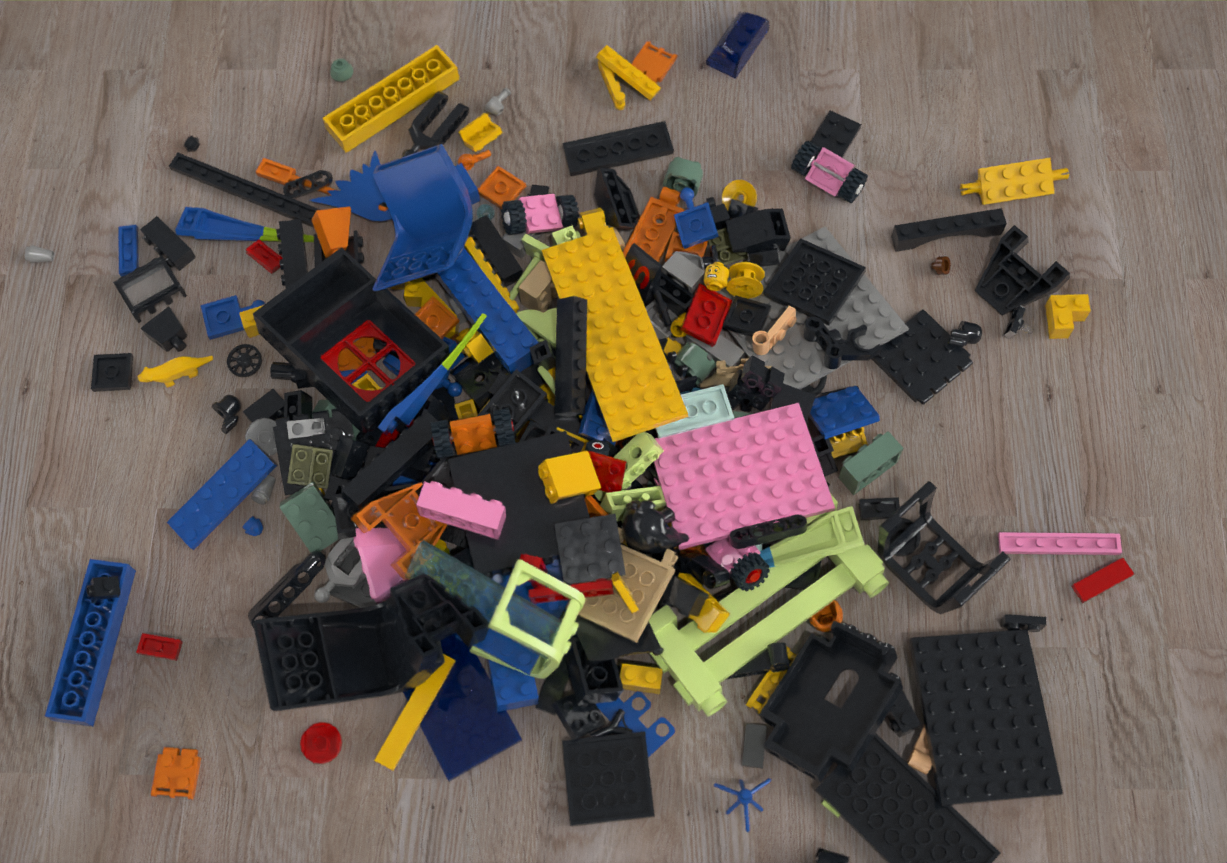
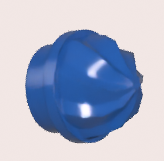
M254 516L242 527L245 533L251 536H258L263 531L260 519H256Z

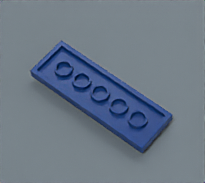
M249 439L167 523L194 550L277 465L253 440Z

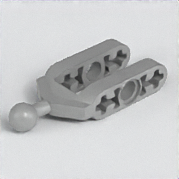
M354 537L341 539L329 553L325 561L329 581L324 587L318 588L315 591L314 597L317 602H327L330 598V592L335 586L356 587L358 583L366 578V574L362 570L361 560L349 575L337 568L355 547Z

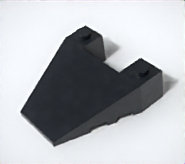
M1015 225L1000 239L975 289V292L1002 316L1012 312L1020 305H1028L1057 292L1070 279V273L1057 261L1041 275L1022 259L1018 253L1029 242L1028 236Z
M425 573L390 589L404 655L417 673L435 665L441 650L436 642L456 633L469 648L485 640L489 630V622L478 609L473 606L470 608L461 602L462 598L457 595L454 597L445 591L446 587Z

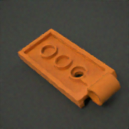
M664 186L659 199L650 198L623 251L624 257H626L631 245L635 243L657 262H660L671 240L672 233L677 228L674 214L685 211V209L677 207L680 201L679 191ZM661 219L663 222L657 223L656 221Z

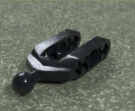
M438 91L415 117L411 127L408 129L414 145L411 149L403 151L402 157L416 153L419 149H428L440 144L444 145L468 116L469 107L459 103L430 138L423 134V132L448 102V95Z

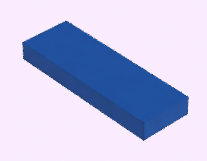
M136 224L118 227L119 275L121 277L126 276L139 267L138 226Z

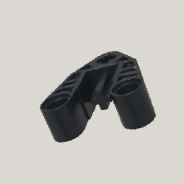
M689 552L678 555L676 563L671 566L675 569V575L678 576L680 573L691 574L702 586L705 585L708 589L727 585L730 581L728 570L704 554Z

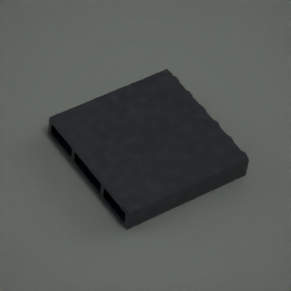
M566 431L448 459L455 488L463 491V494H477L483 500L489 502L490 500H497L505 506L506 519L498 540L465 530L477 580H490L497 574H502V576L510 575L521 554L540 557L543 559L545 566L554 563L553 560L560 559L554 524L590 518L583 494L559 499L556 503L551 504L545 494L543 480L538 473V466L544 460L572 454Z

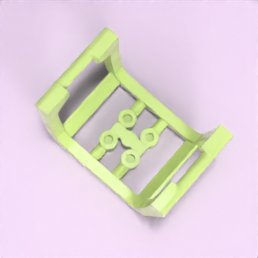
M517 560L488 627L541 653L529 676L544 679L560 665L563 655L567 654L571 642L568 640L571 635L575 634L579 626L575 620L578 613L582 610L586 598L581 592L522 560ZM530 579L571 599L567 610L563 612L547 644L510 625L509 615L506 611L516 585L520 586ZM474 646L470 649V652L522 672Z

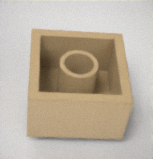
M542 260L518 287L521 304L530 310H547L551 300L558 296L547 265Z

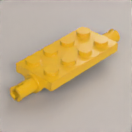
M1051 158L978 169V180L973 183L960 184V189L967 188V190L960 191L962 196L977 193L981 197L982 205L1055 194L1053 181L1068 179L1069 174H1061L1069 171L1068 168L1052 170Z

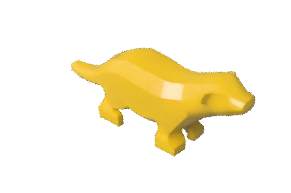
M213 356L201 358L177 357L153 368L145 367L137 377L139 382L165 383L166 387L169 388L175 385L173 380L182 376H188L190 379L198 376L197 368L212 361Z

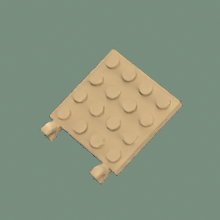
M618 528L620 543H622L625 538L622 529ZM621 545L626 573L621 578L628 587L639 610L631 613L613 585V595L586 598L578 616L637 643L675 572V569L671 566L676 563L678 556L669 549L666 550L660 562ZM596 580L582 583L596 582Z

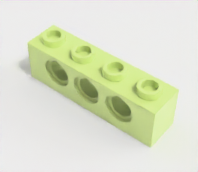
M646 431L637 434L614 457L627 462L622 491L630 487L631 483L639 475L643 474L646 468L664 452L654 437ZM598 490L594 495L602 502L606 492Z

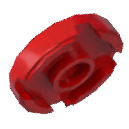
M318 722L309 726L306 732L304 731L300 747L306 759L312 763L322 765L331 762L338 756L343 742L341 734L336 727L330 723Z

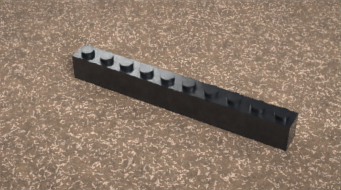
M301 219L279 221V229H276L277 238L281 240V244H278L279 255H282L283 258L279 259L280 268L284 270V275H281L282 286L286 288L308 273ZM295 368L294 371H291L292 382H296L298 389L314 387Z

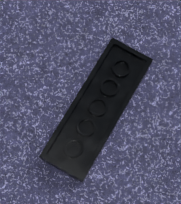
M665 121L563 143L570 176L597 171L599 167L611 168L674 154V148Z

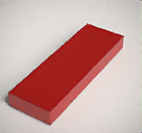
M1121 558L1076 582L1071 587L1081 602L1084 603L1132 577L1134 572L1125 559Z

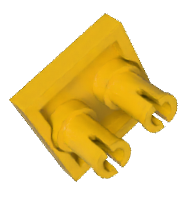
M864 427L829 438L834 449L831 453L833 459L855 453L865 444L868 446Z

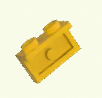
M483 113L459 131L464 145L474 152L483 149L486 144L495 140L503 133L500 126L491 122L487 113Z

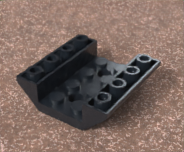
M492 353L480 363L469 357L451 370L449 374L463 387L481 411L487 402L492 399L488 394V390L501 372L506 375L508 371L495 354ZM532 364L521 371L523 375L539 388L546 383L538 372L539 365ZM481 375L485 376L483 381H476L477 377Z

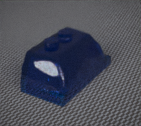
M739 12L707 58L706 65L736 79L769 31V20L752 13Z

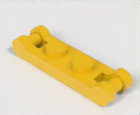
M598 60V68L614 106L617 110H623L625 108V94L620 92V84L614 79L615 73Z
M786 646L788 659L793 662L797 655L790 651L791 648ZM769 670L746 703V706L749 708L753 707L760 714L787 670L774 673ZM759 696L766 700L764 704L757 701Z

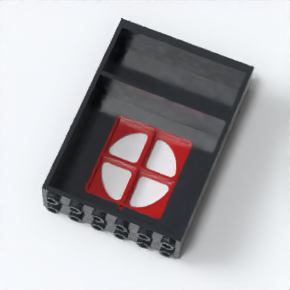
M341 247L255 311L253 316L259 334L365 435L368 431H373L390 410L417 389L450 355L449 345L387 288L374 291L373 286L377 279ZM370 337L382 340L387 345L369 358L353 344V341L358 338ZM344 348H348L363 363L346 377L341 375L338 368L339 354ZM391 351H395L400 359V372L395 379H390L376 366V363ZM371 370L386 386L379 390H363L353 386L351 383L365 371Z

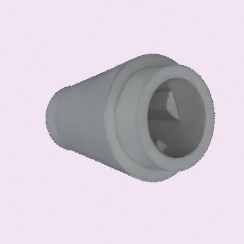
M31 245V247L27 246L25 249V260L30 261V263L53 262L54 251Z
M268 475L251 492L252 500L262 505L268 502L276 481L275 478Z

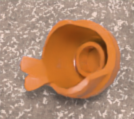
M834 600L810 617V624L818 631L830 632V627L834 621L841 624L843 610L839 603Z

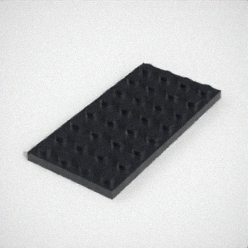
M877 734L874 735L852 772L838 765L814 790L887 863H993L1001 854L952 805L940 806L937 791Z

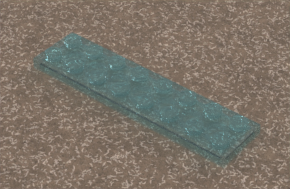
M424 540L420 542L405 575L410 580L423 573L427 574L446 587L445 591L454 597L457 595L462 598L461 602L470 608L473 606L478 609L489 623L505 590L504 586ZM513 592L506 608L510 625L552 646L562 620ZM512 639L513 641H515V642H517L518 644L522 645L523 647L529 649L530 651L534 652L535 654L539 655L540 657H542V658H544V659H546V660L548 659L547 656H545V655H543V654H541V653H539V652H537V651H535V650H533V649H531V648H529V647H527V646H525V645L519 643L518 641Z

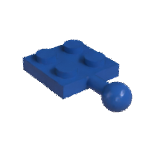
M689 187L683 188L680 192V198L686 202L688 210L674 214L682 246L686 249L719 237L709 203L694 207L692 200L694 198V191Z
M234 295L200 305L208 338L212 340L244 330L239 313L265 305L266 303L262 300H255L251 306L240 308L238 297Z

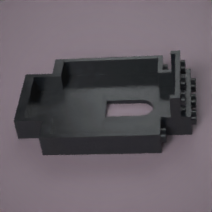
M834 621L830 628L833 637L830 641L822 635L810 634L759 714L763 722L774 728L763 745L767 753L819 783L822 782L833 762L850 772L854 770L903 690L901 678L895 673H889L898 658L895 648L889 643L877 641L873 635L865 634L854 625L844 622L840 624ZM845 670H853L858 674L859 679L842 708L825 700L839 675Z

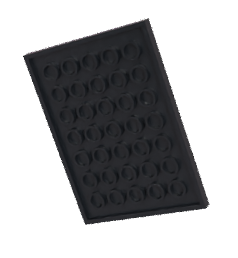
M1028 629L910 638L909 644L939 805L949 806L1062 795V785Z

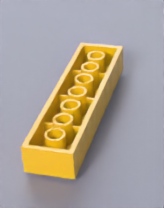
M436 45L323 117L326 130L347 153L432 98L438 91H443L460 80L457 66Z

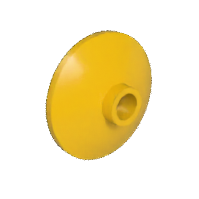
M734 180L725 187L722 193V203L725 204L727 212L731 200L740 201V195L744 196V200L741 202L751 206L756 205L757 193L751 183L745 180Z

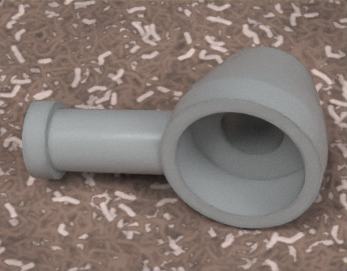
M504 88L497 97H492L486 104L485 111L499 116L504 110L501 102L511 95V91L508 88Z

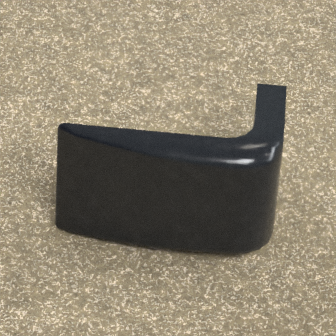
M391 597L382 603L365 608L257 619L253 623L269 707L272 711L331 705L398 694L424 683L445 662L441 643L438 641L436 644L441 650L435 665L419 673L415 671L404 655Z

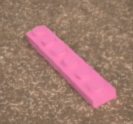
M999 532L998 534L999 554L1002 551L1006 554L1120 555L1122 553L1120 534Z

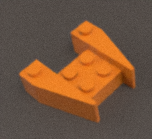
M422 482L365 505L351 517L363 533L369 532L382 521L405 547L406 551L390 564L403 580L409 579L425 565L447 526L445 523L419 515L416 506L419 496L415 491L423 485Z

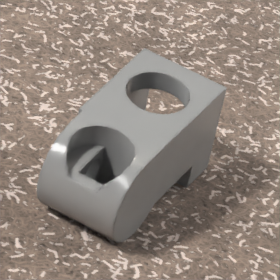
M324 418L287 421L290 440L326 434Z

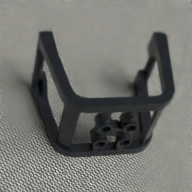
M928 481L879 526L877 552L885 565L925 605L938 614H944L962 607L1011 559L1004 551L985 563H980L973 558L932 517L930 511L937 487ZM919 501L920 517L890 544L891 535L902 523L903 519L901 517ZM927 526L937 538L933 542H928L919 555H914L910 563L903 569L892 556L923 527ZM944 543L952 552L948 556L941 557L939 562H937V559L933 556L936 554L938 547ZM959 557L970 569L935 600L925 588L929 584L935 583L939 575L943 571L949 570L952 562ZM925 564L929 570L918 583L910 574ZM978 574H982L972 586L968 584Z

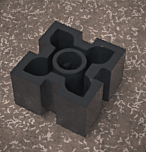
M752 355L744 364L743 370L739 369L731 378L729 394L740 400L746 398L749 400L748 404L762 411L769 403L770 397L774 398L782 390L785 373L773 366L768 369L765 367L764 361Z

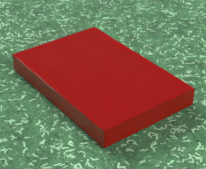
M699 284L680 330L714 347L732 300Z

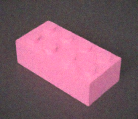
M424 482L416 504L420 516L497 540L499 539L506 519L505 506L497 500H490L489 502L483 500L477 494L466 495L460 489L453 487L447 489L438 482Z

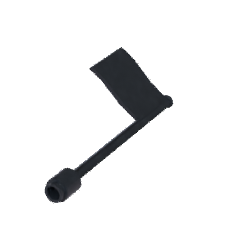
M590 495L599 503L596 496ZM576 618L575 620L579 624L576 633L590 662L608 661L640 653H652L658 656L664 652V648H661L649 621L638 642L635 643L584 618Z

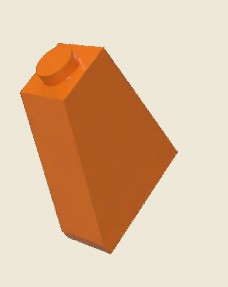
M350 206L317 210L312 218V223L325 258L331 256L341 247L344 250L348 247Z

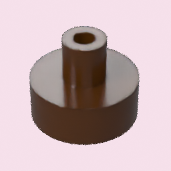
M939 256L935 262H932L931 268L938 275H947L951 268L950 259L947 256Z

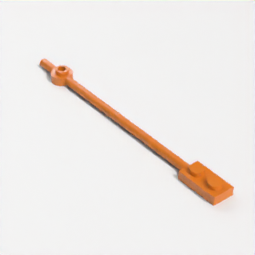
M266 158L262 159L256 170L257 176L282 185L301 178L295 175L296 170L294 168ZM306 180L304 186L311 188V181ZM325 187L317 191L331 195L328 191L336 189ZM381 205L378 206L379 210L381 211L388 210L387 207Z

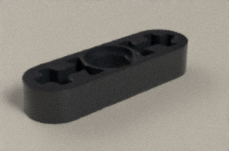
M319 170L286 183L283 187V193L285 196L293 199L299 198L331 185L333 176L329 171ZM323 175L327 177L324 181H316V179H321ZM307 179L312 183L311 188L308 190L304 187V182ZM292 187H293V188H297V187L300 188V190L297 189V190L293 191V193H290V191H289V190L292 189Z

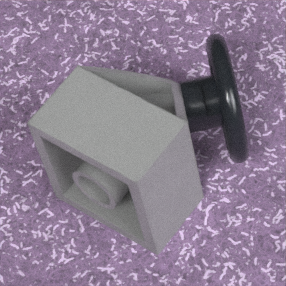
M711 245L710 256L708 257L676 251L662 266V273L694 295L699 284L705 286L703 279L706 267L714 262H719L717 248L715 245Z

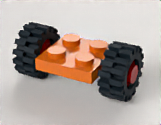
M509 408L493 411L495 425H492L490 414L450 421L452 433H450L447 420L432 422L431 431L437 458L454 455L452 442L455 443L457 455L496 448L497 444L494 435L496 432L499 446L515 443L514 427Z

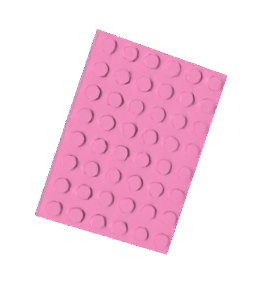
M799 403L663 438H654L664 450L653 463L665 498L666 507L671 508L675 514V520L671 522L672 527L678 533L689 536L687 542L678 545L679 550L728 538L730 533L738 528L799 514L807 518L835 510Z

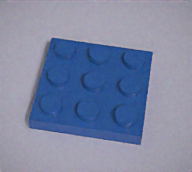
M857 386L847 387L844 390L815 398L809 414L810 419L825 439L880 421L879 414Z

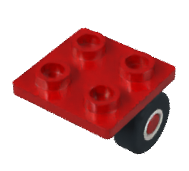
M601 440L587 442L585 451H588L601 486L599 490L606 493L622 491L627 462L609 457V445Z

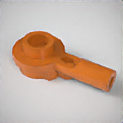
M486 150L477 155L463 154L459 157L458 164L462 163L466 171L473 168L476 162L490 157L491 152Z

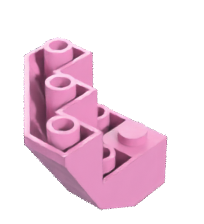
M359 528L356 529L354 544L359 551L362 570L366 574L370 587L371 599H374L379 604L391 597L390 589L412 579L414 575L409 579L403 580L390 565L406 549L388 528H372L366 533H363Z

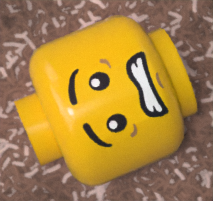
M714 262L708 265L704 273V284L711 291H720L727 286L729 269L721 262Z

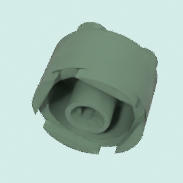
M675 157L668 166L663 187L666 186L679 192L683 188L689 187L694 191L695 197L703 178L701 164L697 161Z
M689 341L677 353L674 363L677 368L686 365L688 368L686 375L689 377L697 376L696 386L702 383L716 367L715 361L713 359L709 361L707 359L708 354L694 343L689 344Z

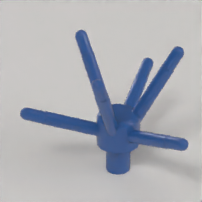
M768 778L751 790L745 789L744 782L740 779L741 790L739 792L714 783V787L737 796L738 800L726 811V814H730L737 806L742 804L744 806L746 832H750L748 804L751 803L759 811H763V808L752 799V794L770 783L771 779Z

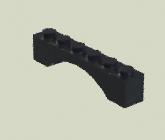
M1002 208L894 225L891 237L895 252L911 250L930 241L950 236L975 235L985 238L1002 235L1007 223Z

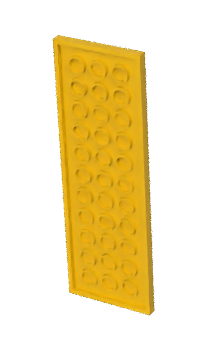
M613 227L543 249L542 254L559 299L570 296L587 299L586 372L612 442L687 418L688 412Z

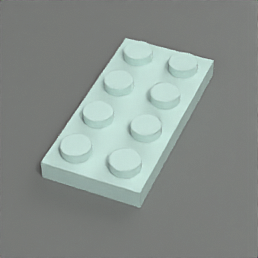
M724 385L682 394L681 397L688 412V417L657 427L655 430L658 438H663L734 420Z

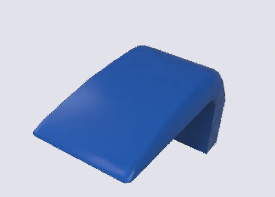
M440 144L376 166L373 177L392 216L395 227V240L373 286V290L380 291L451 268L466 244L472 226L473 212L465 183L444 146Z

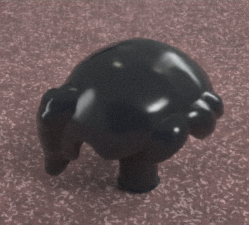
M633 500L631 503L626 504V511L622 518V532L628 548L644 554H659L687 542L689 536L678 533L673 527H665L666 524L675 520V514L671 508L666 507L659 512L653 509L656 504L651 501L641 502Z

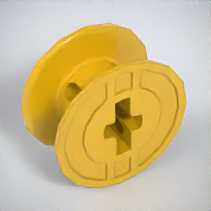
M739 262L730 266L729 277L731 280L728 281L726 289L731 295L750 299L762 294L763 285L760 281L765 277V271L762 267L750 262Z

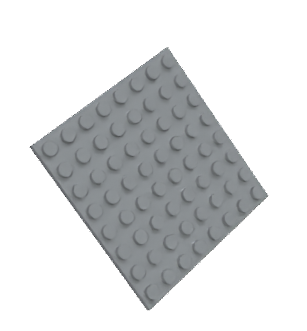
M826 227L802 238L853 261ZM798 241L787 246L785 251H779L780 264L762 266V269L765 271V277L760 281L763 285V291ZM864 274L830 326L824 325L829 331L837 329L843 340L847 339L851 329L858 328L863 324L866 325V335L857 337L855 342L863 349H871L878 344L883 345L907 332L909 328ZM726 287L716 291L731 299L733 303L735 296L731 295ZM763 292L756 298H750L751 300L771 305L770 313L762 331L768 333L788 306L764 296ZM796 311L797 320L792 328L789 327L785 337L778 341L765 355L754 353L751 336L729 331L742 350L745 351L748 358L753 355L764 361L765 366H773L785 373L783 383L798 389L806 387L851 362L849 360H842L841 365L837 369L827 368L824 365L825 352L817 341H807L803 336L805 322L810 317Z

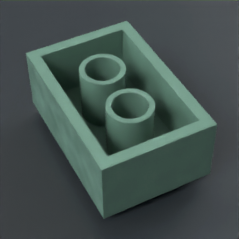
M889 431L883 435L881 433L872 440L873 443L869 446L865 444L857 451L858 454L854 457L849 456L842 462L843 466L840 469L839 480L853 496L898 463L904 448Z
M314 481L280 502V509L311 553L316 550L321 551L338 540L334 510L328 501L324 499L323 494Z

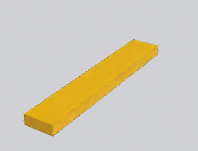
M444 655L445 662L424 683L416 687L376 756L375 762L394 771L456 662L454 659Z

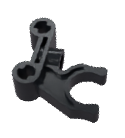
M810 317L805 322L804 338L810 342L817 341L825 352L824 365L829 369H837L841 365L842 360L869 361L873 357L881 355L883 349L880 344L871 349H863L856 344L855 339L857 337L866 335L867 326L864 324L858 328L851 329L847 339L843 340L837 329L829 331L817 317Z

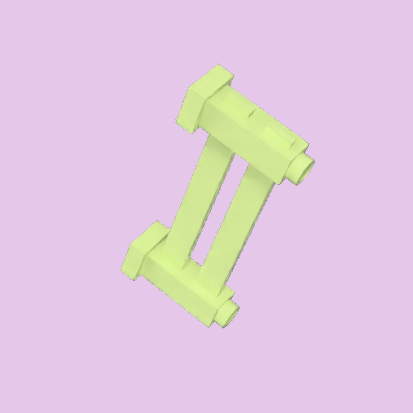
M831 495L832 500H833V503H834V506H835V510H834V511H836V510H837L838 502H837V500ZM834 511L807 517V527ZM868 544L845 550L844 553L828 556L837 567L705 662H702L695 653L697 649L825 557L769 568L768 578H764L765 582H760L758 588L755 586L752 591L750 589L749 591H743L740 588L736 589L719 602L730 615L716 633L702 632L694 620L678 631L677 616L668 605H665L652 614L649 619V623L661 648H664V652L658 656L652 653L649 654L659 668L662 669L663 673L668 671L676 681L674 687L687 705L693 704L698 711L703 710L707 716H711L727 703V700L722 695L720 683L768 649V645L782 639L853 586L860 594L865 591L870 598L884 590L889 581L883 576L885 570L882 566L883 561Z

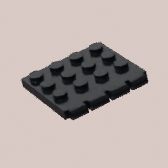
M922 309L905 323L909 330L881 345L883 347L881 355L873 357L872 360L915 403L919 401L924 405L934 397L933 393L935 395L947 386V383H951L961 372L969 368L973 362L970 359L971 354L963 347L948 344L949 338L952 336Z
M332 409V417L329 416L328 410L312 413L313 419L324 418L325 433L336 427L342 429L346 436L355 438L353 424L337 409ZM309 413L293 416V421L310 419ZM290 416L276 418V426L273 427L285 496L299 491L292 489L287 483L292 444L315 447L325 435L290 440L287 429V421H291ZM331 432L333 436L331 440L327 442L325 439L324 442L328 443L333 449L334 445H331L334 440L339 441L338 436L340 433ZM330 472L329 482H330L332 476L338 477V478H341V477H339V476H337V475H335V474H333V473Z

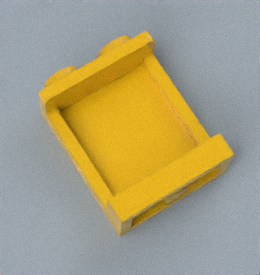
M588 451L546 459L538 466L539 476L545 486V494L551 504L556 503L559 499L585 494L590 496L601 488Z

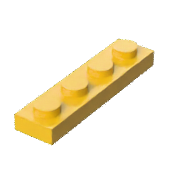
M608 45L597 54L596 58L650 101L660 91V86Z

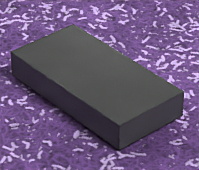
M746 723L742 766L763 769L765 752L763 745L766 741L767 726Z

